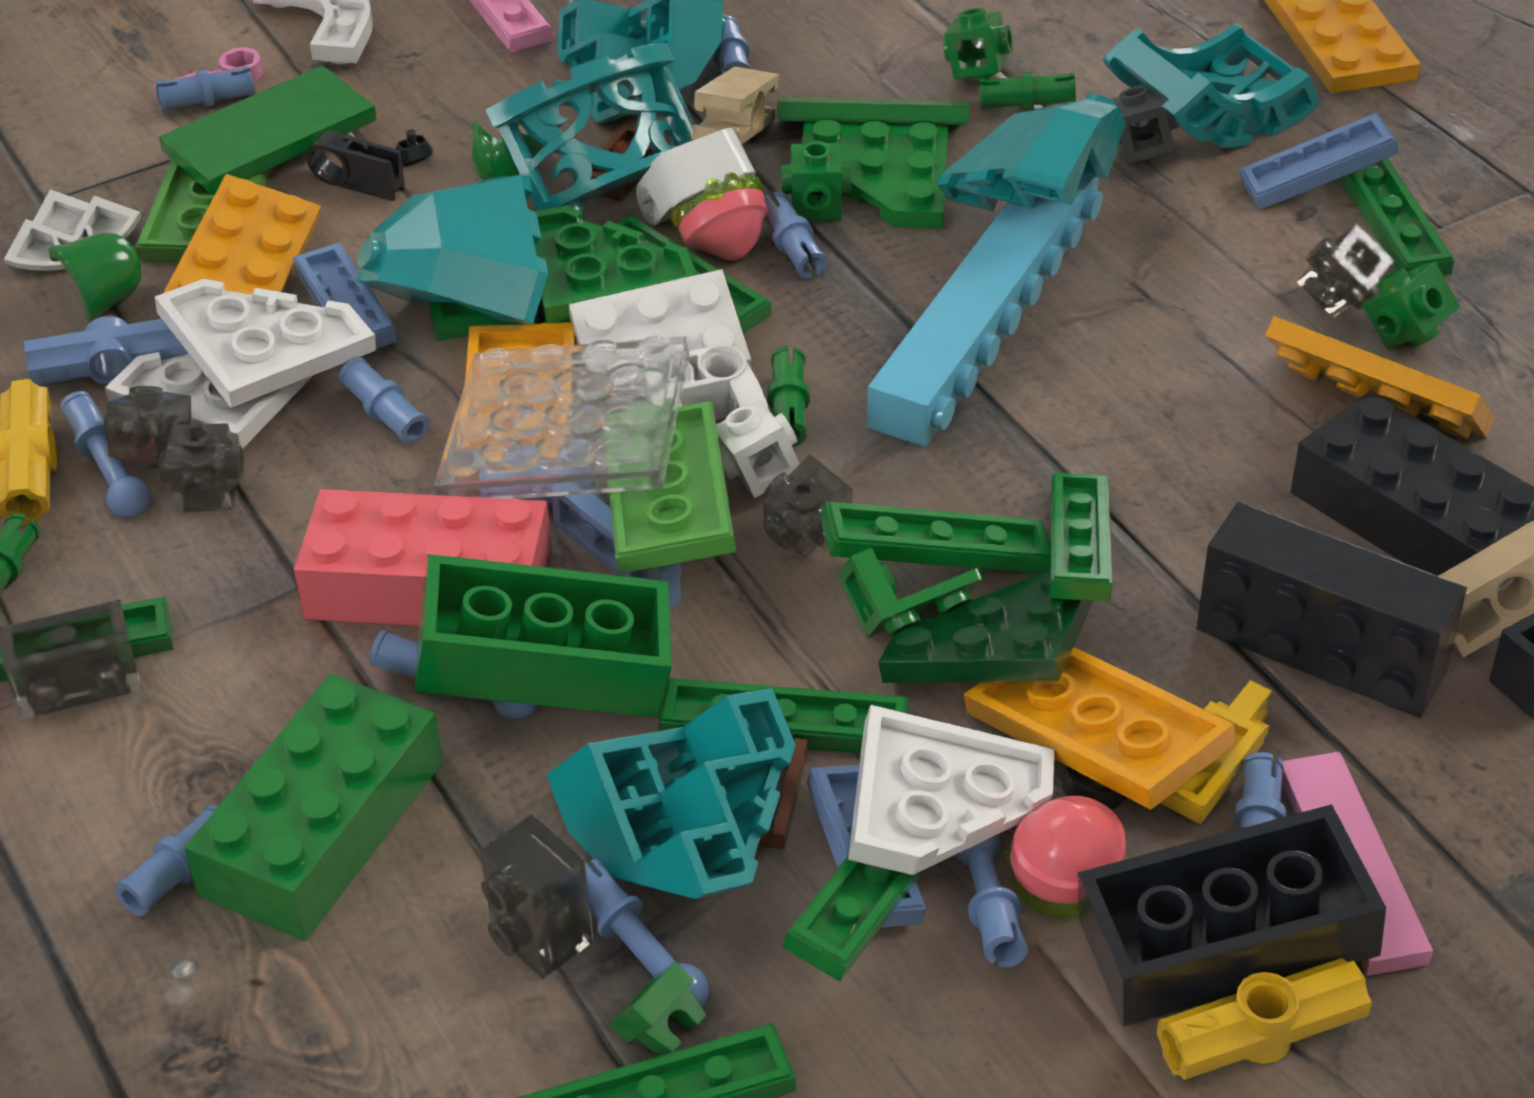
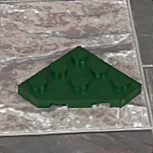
M1050 570L1043 574H1035L895 632L878 661L882 683L1059 681L1093 601L1051 599Z

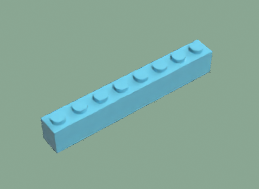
M1082 174L1072 205L1037 196L1032 209L1006 203L869 384L867 428L927 447L939 429L945 430L949 426L955 406L962 397L967 398L971 395L980 371L985 365L991 366L998 354L1000 343L1006 335L1012 336L1015 333L1021 319V314L1028 305L1033 306L1037 302L1042 285L1048 276L1054 277L1057 274L1063 255L1068 248H1075L1077 246L1083 227L1088 220L1094 221L1097 218L1103 200V193L1097 191L1098 177Z

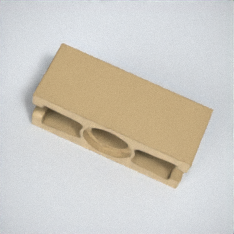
M734 66L695 91L694 108L702 112L706 110V116L702 123L692 126L691 140H696L722 129L733 128L739 141L743 144L775 121L776 107L765 106V98L767 92L773 93L778 89L779 74Z
M1534 520L1439 575V577L1468 587L1453 646L1463 658L1500 637L1503 629L1534 613ZM1514 577L1509 587L1498 592L1500 586L1507 579Z

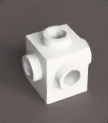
M760 400L751 406L735 409L724 421L716 425L725 476L728 480L738 477L754 498L803 471L792 447L798 441L789 422L782 413L774 417Z

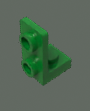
M872 548L850 556L837 574L867 638L885 630L892 637L895 632L921 622V615L936 609L941 614L972 601L970 593L983 580L979 569L976 568L897 600L894 577L884 563L878 562Z

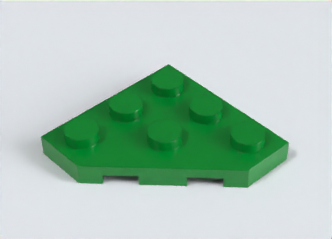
M829 119L804 121L802 144L812 141L840 143L841 163H851L852 188L851 193H844L858 204H862L865 201L869 202L880 210V218L893 227L943 229L945 195L937 184L940 175L946 171L948 125H933L926 122L886 124L881 121L850 123L836 122Z
M568 206L535 211L541 234V240L535 246L536 255L546 260L548 277L540 299L546 323L571 321L569 304L697 275L688 250L685 247L668 242L662 248L643 241V233L611 221H607L603 226L583 220L582 211Z

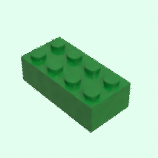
M428 554L420 603L414 692L659 718L672 668L669 581Z
M330 673L185 845L184 849L198 897L306 941L443 764L436 713Z

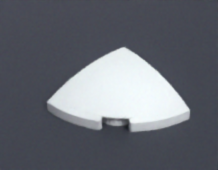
M50 189L34 220L25 219L4 258V262L6 265L27 270L51 271L66 269L60 261H51L48 254L50 247L68 244L103 232L115 233L126 238L139 222L141 213L97 196H93L91 202L87 203Z

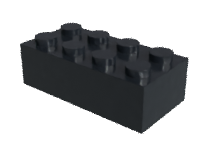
M1371 391L1364 394L1298 444L1290 493L1400 562L1437 576L1534 520V487ZM1511 578L1507 579L1500 587H1502Z
M1237 502L1208 544L1196 630L1421 718L1447 673L1468 587Z
M1332 804L1078 872L1079 921L1123 1026L1200 1006L1237 994L1238 986L1243 979L1255 973L1268 972L1287 977L1343 958L1346 962L1354 961L1356 963L1381 956L1386 906Z

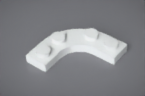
M253 0V3L269 4L276 8L294 6L310 9L323 17L310 43L312 60L330 61L334 64H357L372 33L373 21L369 0Z

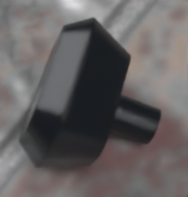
M413 129L406 131L407 139L399 141L395 148L401 151L402 163L405 165L427 159L433 153V148L423 135H416V131Z

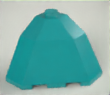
M575 0L559 9L557 54L562 63L571 65L573 68L608 55L610 60H617L633 47L667 43L675 61L668 64V67L680 90L696 82L722 42V35L726 25L725 15L723 14V0H645L631 8L594 0ZM618 85L619 95L628 100L630 96L629 89L625 85ZM597 92L590 93L591 101L594 105L591 114L596 123L605 125L627 115L608 106L599 97ZM638 97L637 99H635V100H630V101H637V102H639V97Z
M1087 94L1085 100L1015 113L942 173L937 185L947 200L993 212L998 200L1032 209L1036 196L1072 205L1082 174L1103 179L1108 178L1126 123L1119 106H1115L1116 103L1110 98L1098 94Z
M523 175L495 177L413 195L371 232L370 238L361 246L357 259L360 269L356 281L408 302H455L508 324H533L548 277L546 260L536 255L535 246L541 240L537 213L527 208L526 200L532 193L530 178Z
M773 688L727 695L684 727L588 743L547 773L546 776L568 833L594 859H599L611 877L693 899H700L745 888L753 882L759 863L754 859L760 837L769 831L781 794L776 790L782 769L790 764L796 744Z

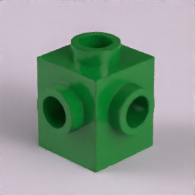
M983 7L964 10L958 14V17L954 19L943 35V52L946 61L950 62L953 79L970 77L971 79L978 80L979 78L992 77L1000 72L1009 56L1008 53L1013 51L1011 28L1009 25H1003L1001 11L986 13V9ZM977 38H983L984 43L979 42Z
M812 141L806 144H791V164H781L782 192L792 194V207L797 215L804 217L808 222L842 221V193H851L852 181L851 163H841L840 143Z
M1435 261L1407 272L1405 268L1392 271L1375 283L1379 290L1361 303L1387 349L1409 342L1412 348L1427 343L1440 333L1437 326L1461 307Z

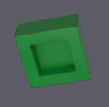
M675 961L650 979L609 1025L627 1044L636 1039L658 1056L673 1052L681 1044L677 1036L668 1027V1017L675 1018L689 1031L702 1021L706 1013L688 988L695 980Z

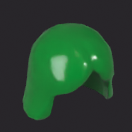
M479 121L473 122L471 158L478 177L481 180L495 177L520 175L504 139L494 138L482 128ZM526 131L522 135L534 158L544 145Z
M103 232L68 244L55 245L48 249L51 261H60L75 281L83 300L86 313L85 318L89 323L94 319L100 318L106 311L129 298L141 281L142 267L140 259L133 246L118 234Z

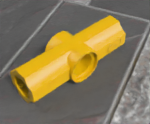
M31 379L12 381L9 389L1 393L0 515L1 518H7L13 513L27 515L21 525H28L31 519L39 523L40 517L50 511V473L58 470L57 448L51 427L52 403L48 388L35 384Z
M1343 958L1287 977L1268 972L1252 974L1243 979L1238 986L1237 994L1160 1019L1157 1025V1036L1162 1047L1163 1058L1174 1076L1179 1075L1185 1080L1243 1059L1260 1064L1277 1062L1285 1057L1293 1042L1368 1017L1372 1001L1368 995L1366 978L1354 961L1346 962Z

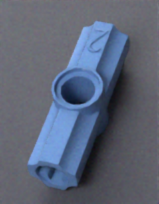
M103 316L90 322L83 332L24 341L29 376L39 386L91 378L95 382L107 386L137 356L159 352L162 360L189 354L162 319L128 324L114 316Z

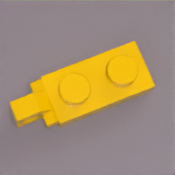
M1250 680L1230 706L1220 701L1218 703L1209 702L1204 710L1235 725L1236 744L1160 804L1201 825L1243 771V760L1245 757L1256 753L1263 745L1269 725L1263 723L1269 713L1267 704L1272 690Z

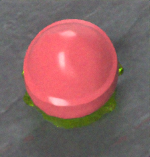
M728 172L725 174L723 182L715 178L706 181L704 193L697 196L692 202H684L675 207L671 213V221L673 225L678 227L681 238L687 247L695 248L726 261L741 259L751 251L759 239L763 218L768 211L763 193V185L758 176L751 173H744L743 176H738L733 172Z
M1065 796L1041 804L1021 821L1014 834L1011 848L1004 853L1005 860L1011 866L1012 881L1017 889V894L1027 907L1049 916L1057 915L1063 918L1070 917L1072 914L1079 916L1078 872L1125 860L1127 850L1125 831L1121 821L1111 809L1088 797Z

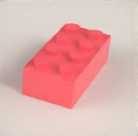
M320 489L294 567L303 617L308 620L419 626L420 603L428 554L549 568L552 543L547 501Z

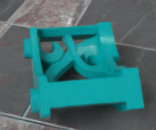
M1236 23L1204 43L1183 49H1168L1155 45L1143 31L1136 28L1122 41L1118 42L1103 58L1104 64L1121 82L1130 88L1134 86H1147L1166 100L1162 105L1169 118L1182 130L1200 142L1210 141L1220 147L1250 145L1252 137L1265 132L1275 136L1295 125L1321 105L1309 74L1298 66L1294 68L1244 32V29ZM1249 59L1258 68L1249 76H1243ZM1269 74L1277 81L1265 79V77Z
M667 43L647 44L630 48L624 56L617 60H610L609 56L605 55L570 68L569 72L572 79L568 81L563 80L560 82L557 79L552 82L551 86L546 87L542 80L486 109L493 127L499 128L520 175L530 178L532 187L530 197L535 206L534 211L568 206L583 212V203L642 179L650 169L653 160L677 146L693 141L691 140L692 126L695 123L668 67V64L675 61ZM618 85H625L629 89L630 96L628 100L619 95ZM597 92L599 97L616 111L629 115H638L634 136L624 154L602 150L574 138L583 129L590 117L592 107L590 93ZM639 97V102H637V101H630V100H635V99H637V98ZM563 105L572 107L576 112L575 122L565 131L559 129L569 119L559 114L558 108ZM656 116H660L662 120L655 121ZM520 125L532 137L544 145L534 158L519 129ZM663 134L670 136L674 146L666 142ZM648 146L656 153L642 158ZM555 152L563 157L553 168L552 181L560 172H568L574 177V183L565 191L550 195L537 166ZM592 168L610 171L591 180Z

